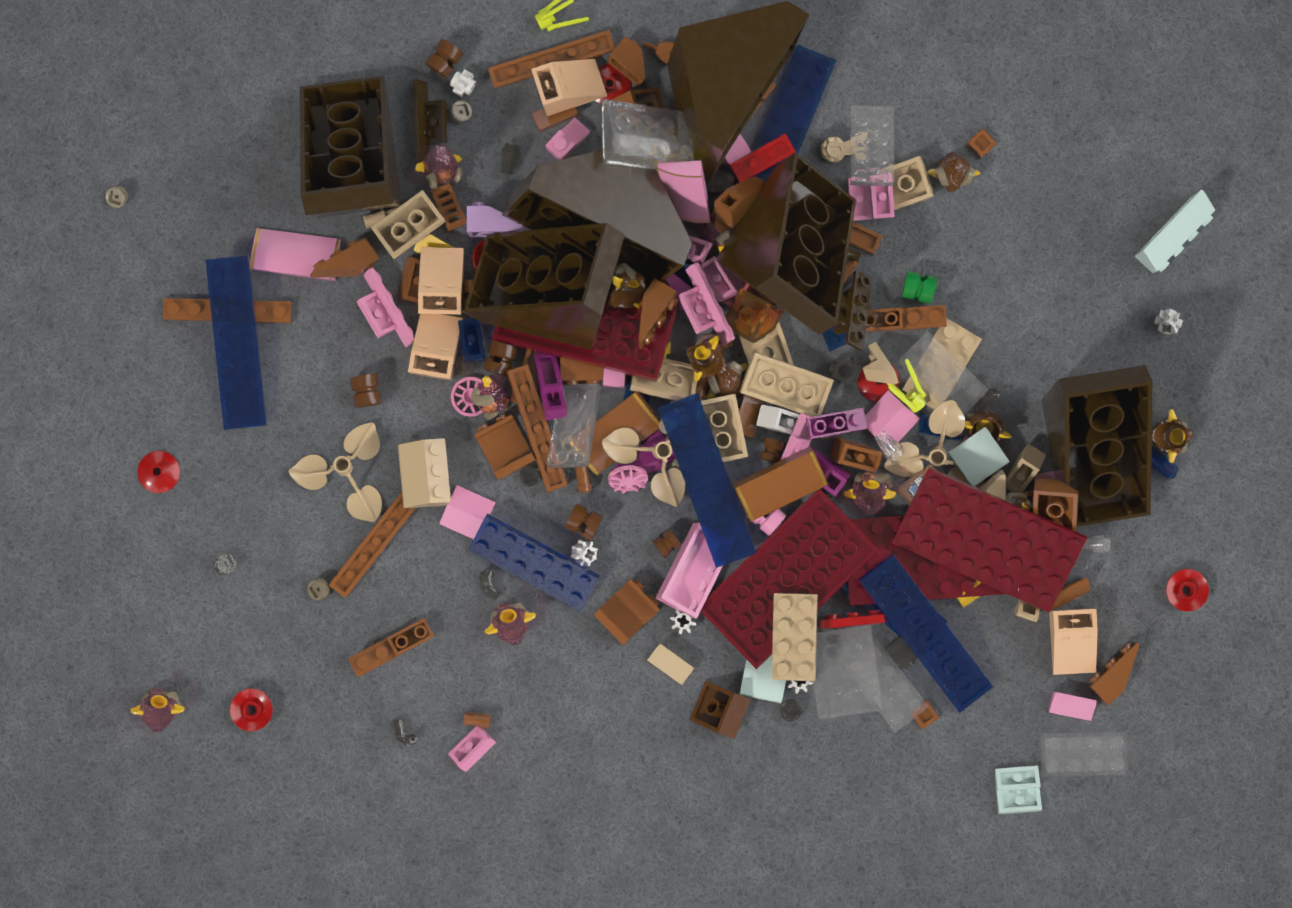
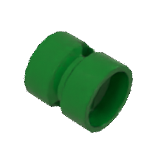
M908 270L901 297L911 300L916 297L919 302L931 304L936 289L937 277L929 275L921 277L920 273Z

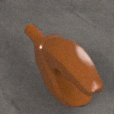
M644 41L643 47L655 50V55L664 63H668L674 45L673 42L663 41L659 42L658 46Z

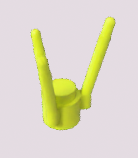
M554 0L545 8L539 10L538 14L534 15L542 30L547 28L548 32L555 28L589 20V17H583L553 24L556 21L553 14L567 7L574 0H568L550 10L561 1Z
M905 359L918 392L911 390L905 395L894 384H888V388L915 413L925 406L926 401L923 398L926 396V393L922 390L909 359Z

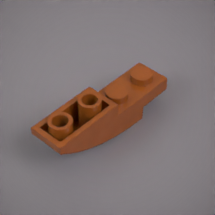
M946 305L868 310L866 332L947 327Z
M423 618L347 660L358 678L435 636L427 621Z

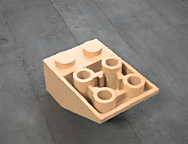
M595 59L551 62L531 69L547 116L607 97Z
M421 247L418 290L419 314L463 313L464 248Z
M420 314L408 368L410 374L452 381L463 318L442 314Z
M1096 609L1050 611L1053 675L1096 673L1098 631Z

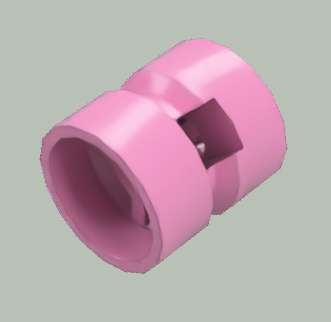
M780 509L768 513L766 518L762 516L752 522L754 524L759 523L760 529L770 536L787 515Z

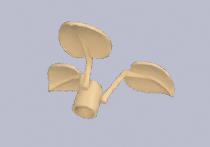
M954 400L945 401L938 405L931 413L929 419L930 430L933 433L941 434L939 445L930 451L929 456L919 455V449L915 444L902 442L893 448L884 464L885 469L903 477H912L923 470L924 465L921 459L930 461L934 466L949 464L955 467L950 469L948 475L969 484L956 464L946 459L947 452L942 447L945 435L956 437L964 430L965 417ZM984 480L974 487L979 489L984 484Z
M681 407L667 412L662 417L659 425L660 431L666 434L667 437L665 442H658L653 447H637L639 437L630 428H619L602 440V446L610 458L622 464L634 462L637 458V451H651L655 458L662 459V473H658L652 478L651 491L657 499L677 507L684 496L685 478L677 468H670L666 471L667 458L672 454L669 439L671 438L674 443L682 444L688 442L693 437L695 432V410L689 407Z
M374 423L360 425L346 436L344 449L353 455L337 457L329 470H327L326 461L319 455L305 456L289 469V474L294 481L309 490L323 488L327 484L326 475L336 470L340 476L348 477L356 491L347 499L349 513L356 519L369 522L377 521L380 516L382 500L377 489L371 485H366L360 490L350 474L353 469L350 460L355 459L356 456L361 460H369L375 457L379 451L380 440Z

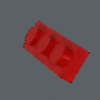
M784 134L730 164V168L738 182L741 183L783 161L793 153H796L787 135Z
M880 610L868 611V615L860 616L859 612L846 613L847 617L839 618L838 614L825 615L826 619L820 620L821 629L885 623L888 622L887 613L881 614Z

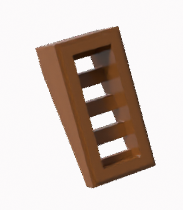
M450 183L431 191L440 214L446 221L444 223L448 232L467 224L465 215ZM450 192V195L441 199L438 198L439 195ZM453 199L454 203L442 207L441 204ZM454 208H457L458 210L449 215L445 214V212ZM460 215L461 219L449 223L448 220Z

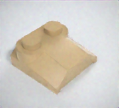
M920 156L880 170L882 175L892 176L894 210L934 197L925 164Z

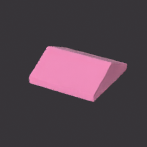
M889 390L865 415L868 430L891 450L920 419Z
M457 485L451 496V502L446 506L440 524L479 541L496 502Z

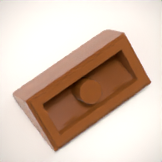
M575 107L550 116L546 115L544 108L532 113L540 133L579 116Z
M406 257L397 299L418 303L419 259Z
M746 394L743 396L739 415L744 436L753 439L760 408L764 401Z
M1081 577L1064 586L1052 609L1056 610L1090 592L1088 578Z

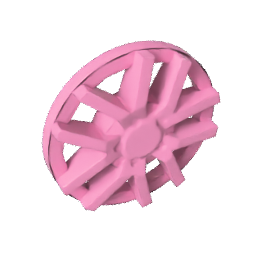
M465 377L454 385L451 391V402L455 410L460 414L474 417L482 414L487 407L479 406L481 410L475 413L473 407L475 404L471 399L474 389L470 388V380L476 381L475 388L478 387V383L483 386L484 383L476 377ZM467 381V389L460 386V384ZM484 386L485 389L480 390V393L486 391L487 395H491L488 387ZM457 387L464 391L462 395L455 393ZM454 395H455V396H458V397H460V398H462V399H461L459 402H457L456 404H455ZM462 402L466 403L462 410L458 408ZM470 406L473 413H465V410Z
M633 465L618 467L611 471L608 476L609 485L614 488L615 492L619 490L623 494L626 491L633 490L638 492L639 488H645V484L648 481L647 472L643 468Z

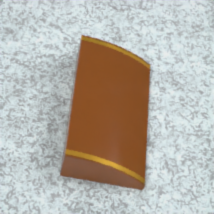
M635 392L575 437L569 444L597 476L616 462L605 452L602 446L604 438L619 428H630L637 433L640 444L659 429L660 419L640 392Z
M811 447L733 483L750 522L828 485Z

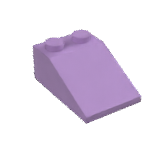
M475 202L472 203V206H467V233L469 237H487V234L530 230L502 216V212L485 206V203Z

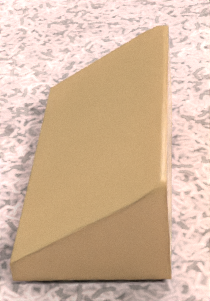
M661 643L658 644L648 658L650 663L681 685L694 670V667Z

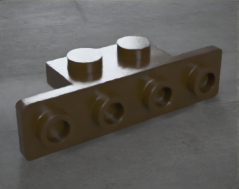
M415 79L413 80L412 87L413 137L415 143L413 155L416 164L425 161L424 166H429V145L447 143L446 101H428L427 82Z
M856 270L853 272L852 288L842 293L838 324L833 326V332L838 335L846 332L845 343L861 351L864 349L872 278Z

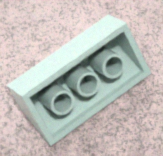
M1201 189L1192 195L1135 255L1152 273L1158 270L1162 272L1170 264L1167 260L1172 255L1176 257L1184 249L1182 246L1186 240L1192 241L1199 233L1196 230L1201 225L1205 227L1213 219L1211 214L1215 209L1205 192Z

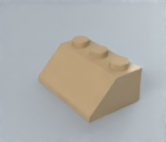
M422 190L372 226L371 229L392 258L395 259L446 221Z
M735 394L693 402L705 465L710 466L748 457Z
M426 439L399 444L398 453L403 508L446 506L449 504L451 497L445 439Z

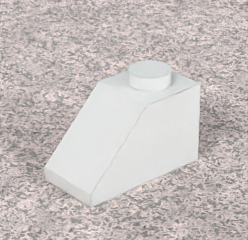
M761 405L756 425L792 435L799 414L777 407Z

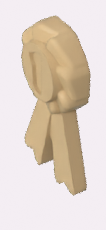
M867 133L843 142L839 137L826 138L820 145L822 158L829 163L839 162L845 155L863 159L867 158L866 152L868 148H857L858 146L870 143L866 139Z

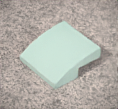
M982 427L968 439L963 440L947 452L967 482L972 486L980 483L1010 462L986 427Z
M772 655L758 669H755L746 659L739 695L777 703L782 702L786 680H772Z
M1038 766L995 769L998 814L1042 810Z

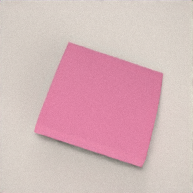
M891 175L847 179L848 194L856 199L853 221L895 217Z

